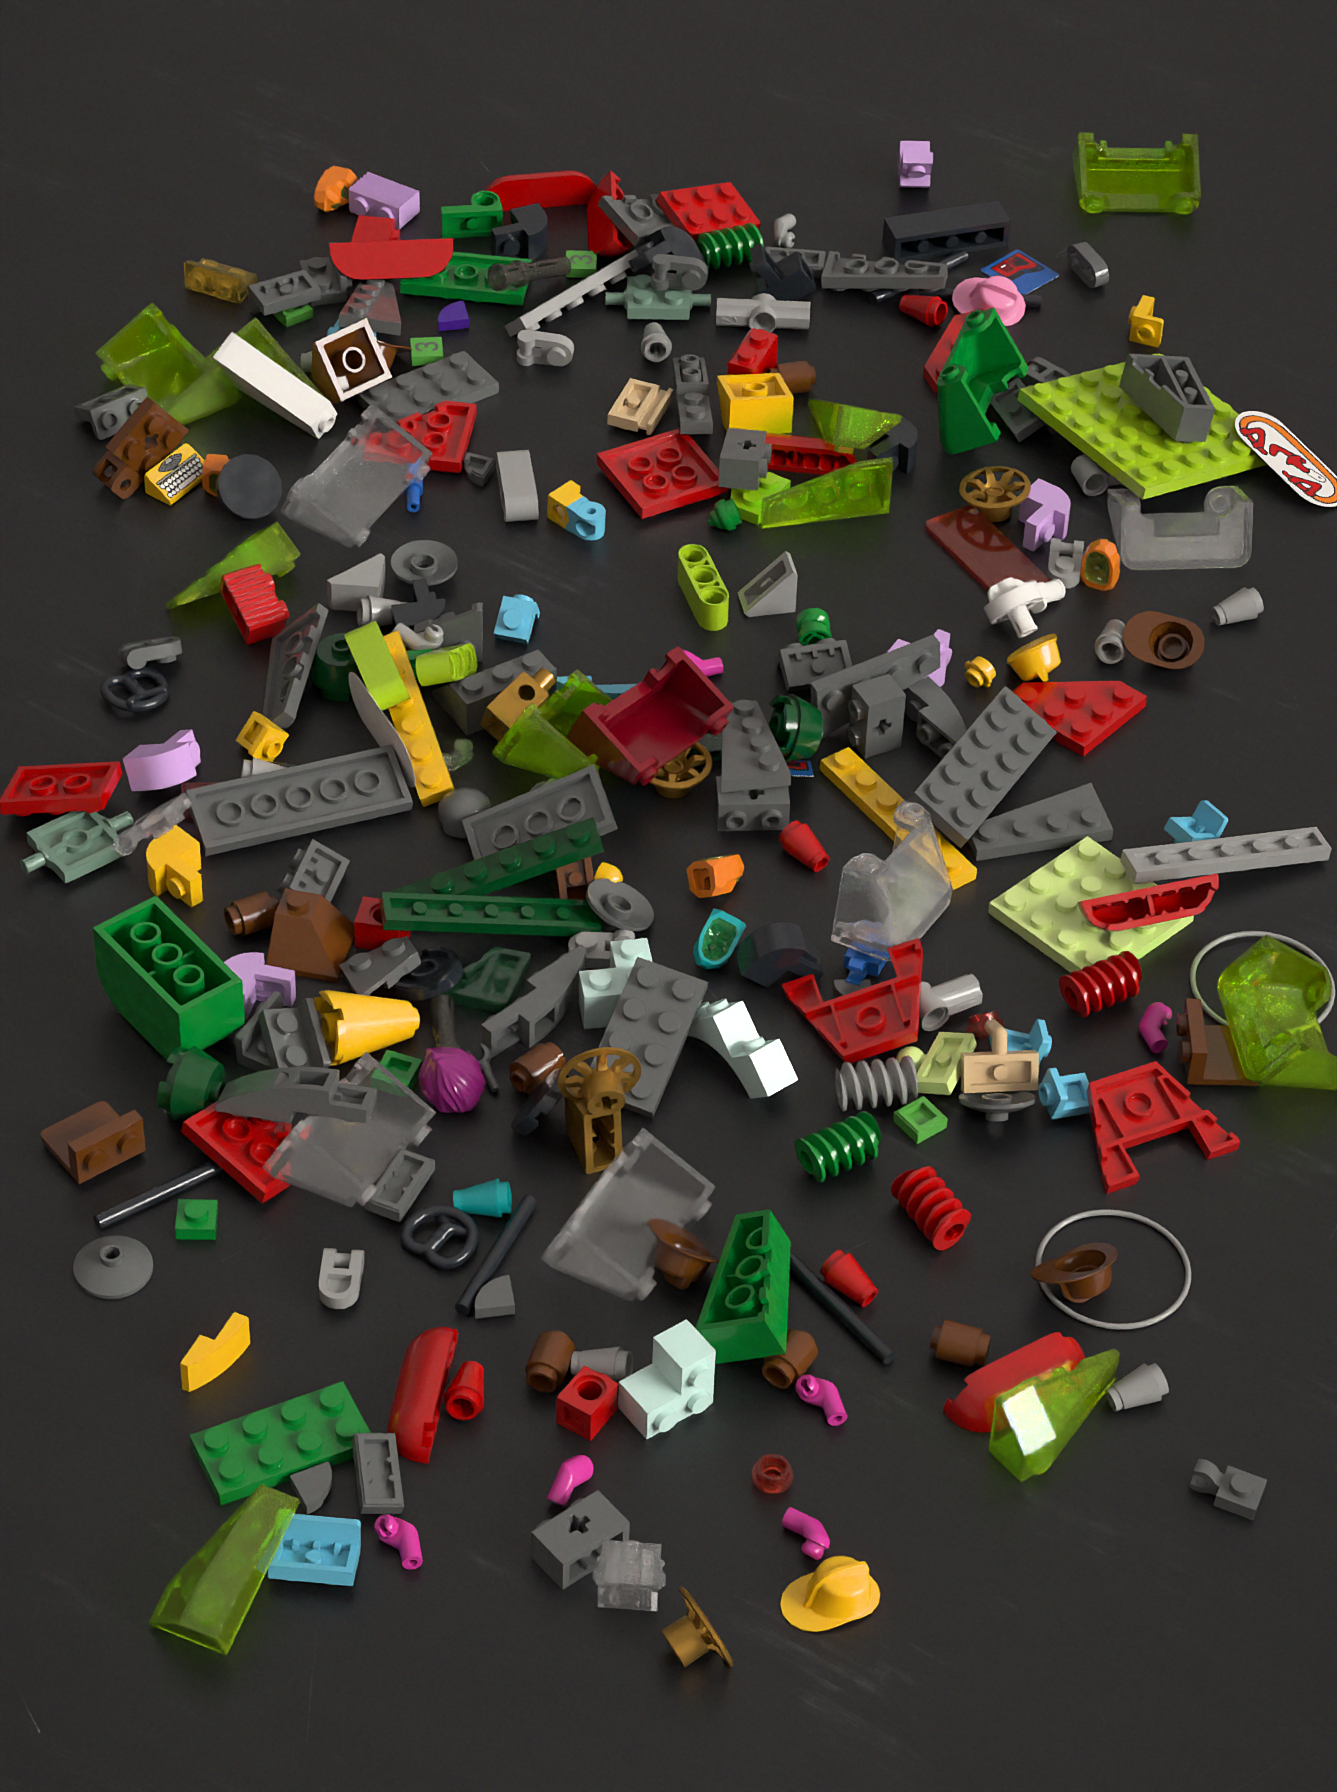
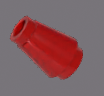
M906 294L902 297L899 305L902 313L930 327L941 325L947 316L948 310L947 303L942 301L939 296Z
M793 821L780 833L778 840L782 844V850L811 868L814 872H819L829 863L830 856L826 853L808 824Z
M837 1250L824 1262L820 1269V1274L824 1277L825 1284L854 1302L859 1303L862 1307L870 1304L879 1292V1289L874 1286V1283L851 1253L845 1254L842 1250Z
M464 1362L444 1394L447 1412L452 1417L459 1420H470L480 1413L484 1407V1368L478 1362Z

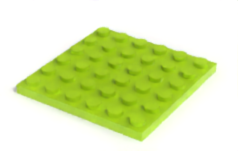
M1126 362L1092 371H1085L1068 377H1061L1045 383H1038L1019 390L1017 398L1019 402L1142 500L1268 465L1238 435L1235 428V420L1239 414L1229 404L1222 402L1206 387L1204 389L1215 408L1206 441L1192 443L1175 441L1119 387Z

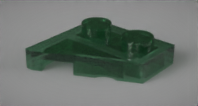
M495 946L485 953L481 960L463 969V975L459 982L450 990L440 994L439 1000L499 1013L512 1005L531 965V954Z

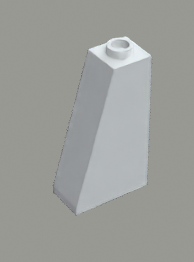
M231 332L213 356L229 384L317 439H320L323 433L328 432L334 425L337 412L329 400L233 332Z

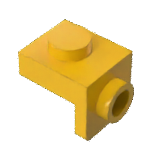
M1143 295L1139 304L1132 306L1128 319V324H1131L1129 341L1159 347L1164 320L1152 316L1155 298Z
M253 711L235 741L249 750L248 754L252 757L273 762L275 757L282 751L283 744L289 734L262 714Z

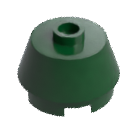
M346 633L333 634L320 641L309 671L312 684H315L321 690V695L334 701H349V695H352L349 686L350 672L355 673L366 687L344 634Z
M794 694L775 696L769 703L774 710L770 722L767 723L785 762L811 758L817 751L823 735L821 711Z
M177 1046L167 1059V1062L172 1063L173 1066L169 1070L166 1082L160 1081L157 1104L158 1108L164 1109V1113L170 1114L173 1120H187L218 1101L226 1086L224 1082L225 1070L220 1062L197 1046H192L190 1049Z

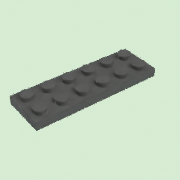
M1005 686L907 801L961 848L1057 732L1043 718L1029 708L1020 697Z
M392 745L186 790V800L205 856L412 810L413 805Z

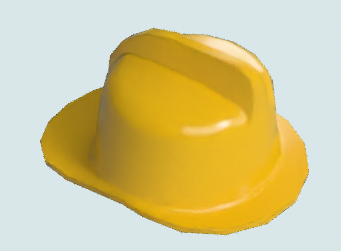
M1056 634L1040 637L1022 646L1007 658L1006 663L1013 668L1023 681H1030L1039 677L1043 682L1048 681V673L1061 663L1056 644Z
M832 1556L824 1560L815 1572L802 1576L790 1583L782 1594L780 1606L784 1618L790 1625L802 1631L819 1632L871 1614L878 1606L880 1591L877 1583L869 1575V1567L865 1561L859 1562L847 1556Z

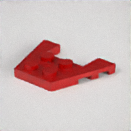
M919 938L887 948L897 975L896 978L823 1002L814 974H810L782 984L786 998L844 1063H854L918 1041L923 948Z
M1156 1061L1090 1082L1086 1090L1103 1188L1106 1194L1135 1185L1139 1180L1140 1175L1125 1150L1127 1148L1187 1128L1190 1129L1207 1160L1236 1151L1240 1145L1239 1138L1232 1131L1229 1134L1216 1123L1218 1118L1208 1109L1202 1110L1189 1098L1191 1093Z

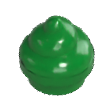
M724 498L717 501L714 505V510L710 512L709 519L707 520L708 525L716 526L720 530L726 529L727 531L735 530L736 525L742 523L741 515L733 498L727 501Z

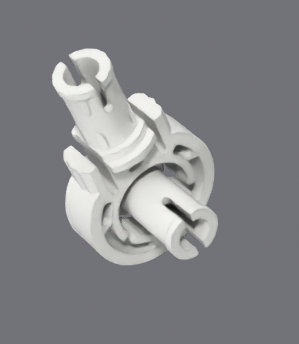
M1013 577L1007 578L989 588L988 599L990 603L984 607V610L991 624H997L1010 619L1017 637L1022 638L1038 629L1029 610L1032 613H1039L1046 608L1047 603L1061 600L1060 598L1065 596V586L1059 579H1053L1046 583H1037L1036 580L1023 582L1019 579H1013Z

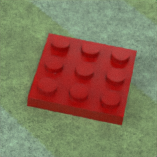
M680 428L597 453V465L642 519L726 493L729 488L719 487V469L689 434H680Z

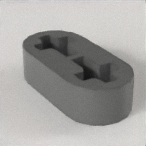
M1087 242L1076 243L1068 247L1067 258L1070 267L1089 288L1103 286L1108 283L1109 271L1105 261Z

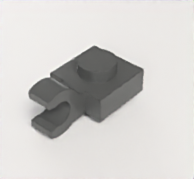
M1198 1459L1189 1487L1195 1491L1216 1496L1213 1506L1253 1520L1264 1493L1267 1479L1229 1465L1225 1474H1223L1212 1462Z

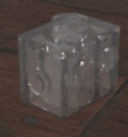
M602 1540L601 1555L597 1558L599 1565L593 1570V1581H596V1585H598V1607L657 1611L659 1589H662V1586H665L666 1573H663L662 1570L665 1566V1562L661 1560L662 1544L640 1543L634 1540Z

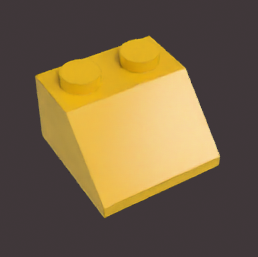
M780 373L717 376L721 418L726 431L728 428L767 431V433L776 434L792 433L794 397Z

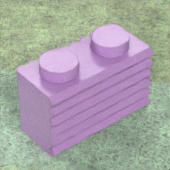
M367 172L366 175H363V178L360 177V180H357L356 184L354 183L349 188V210L356 215L395 218V229H401L420 212L419 191Z

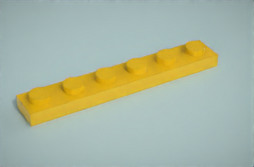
M395 631L383 636L410 699L390 707L389 711L396 732L403 741L410 757L419 799L423 807L441 801V798L446 793L455 790L403 640L399 631Z
M849 747L820 760V771L947 893L976 879L977 868Z

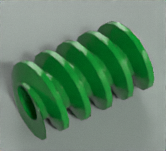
M746 223L743 226L736 225L732 229L723 228L721 231L713 230L710 233H700L696 240V245L705 259L703 262L708 269L710 263L714 270L719 269L720 260L724 267H730L731 258L736 265L742 263L743 257L746 262H751L750 248L758 243H761L764 247L762 236L757 227L752 223Z
M861 1111L857 1116H850L843 1122L833 1123L830 1128L825 1127L817 1133L806 1135L804 1139H796L794 1147L802 1167L817 1182H823L826 1178V1173L831 1177L837 1176L839 1167L843 1171L851 1170L852 1161L860 1166L864 1164L865 1156L870 1160L876 1159L878 1157L877 1146L881 1142V1134L874 1117L866 1111Z

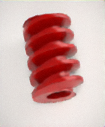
M1122 951L1118 955L1109 956L1106 960L1097 961L1094 965H1087L1081 970L1072 971L1069 975H1062L1059 978V988L1065 1002L1081 1018L1087 1017L1090 1010L1092 1012H1099L1102 1009V1005L1104 1007H1111L1115 1001L1124 1002L1127 995L1129 997H1136L1139 994L1142 970L1138 959L1133 953Z
M925 1166L918 1170H907L893 1181L890 1188L892 1196L907 1211L908 1216L915 1221L917 1227L924 1231L925 1237L932 1242L934 1248L944 1251L961 1239L965 1228L971 1220V1213L967 1209H962V1202L958 1198H954V1192L949 1187H945V1181L941 1177H937V1172L934 1168Z

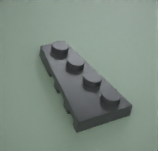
M738 700L735 703H731L734 708L726 718L729 724L722 731L721 793L791 785V772L757 700Z

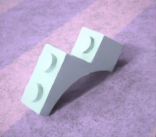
M725 998L712 1004L704 1002L700 1005L688 1036L696 1037L706 1042L729 1063L744 1085L750 1099L768 1097L798 1080L780 1039L765 1041L763 1036L759 1037L743 1001L728 1003Z

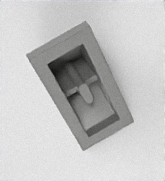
M785 551L737 592L745 615L754 617L795 612L798 575L790 553Z
M380 553L328 579V607L332 610L357 611L358 599H365L367 595L383 598L385 588V556Z

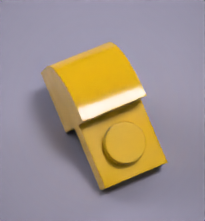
M174 825L155 837L147 848L146 859L149 887L156 896L169 890L173 897L180 898L193 908L203 901L201 874L197 872L201 869L200 843L180 827Z

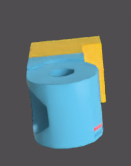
M570 480L548 494L547 518L584 540H597L604 535L605 508L601 504L590 502L582 496L578 484Z

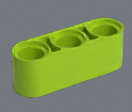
M697 544L683 546L678 552V583L698 624L705 630H721L728 623L729 593L708 551L703 546Z
M376 620L344 634L368 692L382 711L410 699Z
M471 643L438 648L416 657V673L419 683L423 687L458 681L477 672V657Z

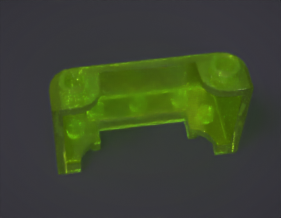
M1078 133L1073 153V166L1080 207L1088 213L1136 211L1189 214L1198 207L1201 200L1198 134H1183L1180 143L1172 146V141H1166L1164 148H1107L1106 140H1100V144L1094 141V133Z
M150 303L96 352V355L103 362L99 368L111 381L117 378L124 386L129 384L144 387L148 397L183 426L231 407L242 398L221 367L212 358L207 360L197 351L173 324L171 325L167 322L161 310L153 303Z
M577 669L567 678V682L560 691L557 689L543 706L538 708L532 703L525 708L494 748L492 755L503 764L557 780L591 765H594L597 771H599L600 768L596 765L599 758L594 753L587 757L566 739V736L582 710L594 702L597 705L602 703L605 706L613 700Z
M1266 934L1222 972L1217 985L1218 994L1244 1075L1247 1079L1261 1086L1337 1090V1056L1328 1052L1315 1011L1326 1003L1331 996L1332 982L1327 967Z

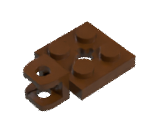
M147 396L106 445L108 450L94 467L93 475L106 484L119 497L126 499L144 481L146 472L169 456L189 430ZM150 436V439L145 442L146 437ZM109 466H112V470L108 474H105V470ZM128 479L127 484L120 488L121 483Z

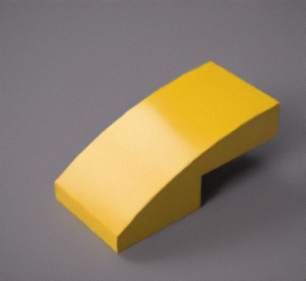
M234 1312L215 1340L199 1335L180 1363L183 1390L191 1392L205 1385L223 1373L243 1354L250 1344L249 1317Z

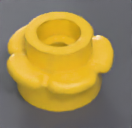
M977 656L972 662L967 661L965 663V669L967 670L965 678L972 686L979 688L981 685L985 688L990 687L992 679L996 676V671L989 661L981 656Z

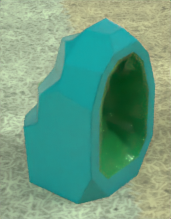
M714 908L694 945L693 955L696 965L707 970L720 968L727 963L746 924L734 916Z

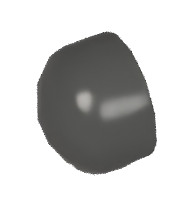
M460 787L446 793L441 798L438 804L439 820L442 822L444 832L447 835L464 839L467 838L462 820L492 808L488 797L478 789Z

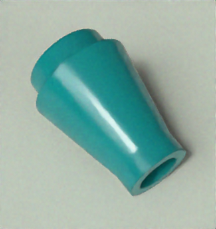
M497 1178L465 1189L454 1190V1207L469 1214L502 1217L503 1213H511L512 1211L510 1184L508 1181L500 1182Z

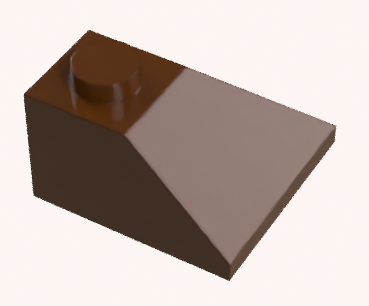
M367 318L312 343L311 378L318 393L329 400L331 404L346 400L392 377Z
M285 888L274 916L266 965L294 970L296 976L338 983L342 974L339 964L347 961L355 940L354 923L321 894Z

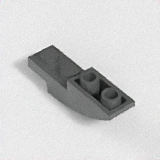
M692 354L673 358L677 427L680 428V434H713L705 358H699Z
M927 676L903 690L906 694L904 712L912 721L917 723L916 737L920 742L928 746L943 759L966 732V728L959 711L940 686Z
M581 944L569 953L561 955L555 962L543 970L535 972L527 979V995L519 997L512 1005L498 1014L490 1016L481 1024V1043L491 1050V1059L519 1040L527 1047H532L552 1031L566 1016L579 995V971H586V947Z
M320 1067L276 1068L245 1075L228 1082L216 1103V1111L230 1113L234 1116L267 1119L276 1123H291L296 1112L306 1113L310 1116L338 1118L347 1122L367 1123L377 1102V1089L339 1083V1070Z

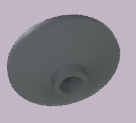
M417 540L400 546L391 557L393 573L397 578L409 584H412V580L426 579L427 586L442 583L451 578L458 567L456 553L449 546L432 540Z
M597 879L591 882L586 890V899L592 910L611 926L628 931H642L647 929L653 922L654 911L651 904L640 892L623 882L618 881L614 883L610 879Z
M1026 1091L961 1093L959 1095V1103L970 1109L984 1112L986 1120L997 1122L1008 1120V1113L1015 1112L1034 1104L1035 1095Z
M120 1235L101 1237L86 1244L76 1255L73 1264L74 1278L79 1287L92 1296L103 1299L127 1297L138 1292L148 1283L153 1273V1258L148 1248L136 1239Z

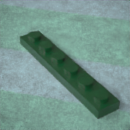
M594 817L389 892L483 896L604 852L598 826Z
M382 892L379 900L383 930L574 936L580 932H601L602 929L600 917L592 910L587 900Z

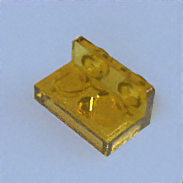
M202 258L199 263L192 260H187L184 263L185 288L238 304L249 294L248 285L257 283V274L241 268L224 265L214 260Z

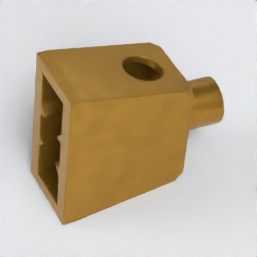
M543 667L532 677L526 672H522L486 707L480 725L506 748L543 710L549 698L547 691L556 683V679Z
M568 1087L569 1090L577 1094L581 1090L579 1087ZM564 1097L567 1134L586 1174L623 1165L621 1109L611 1115L597 1116L588 1111L585 1099L571 1101ZM595 1133H597L599 1135L598 1141L593 1142L592 1137H596Z

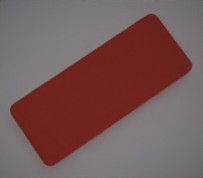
M967 505L926 521L925 530L987 591L993 585L1011 577L1023 582L1036 580L1037 583H1046L1051 581L976 507Z

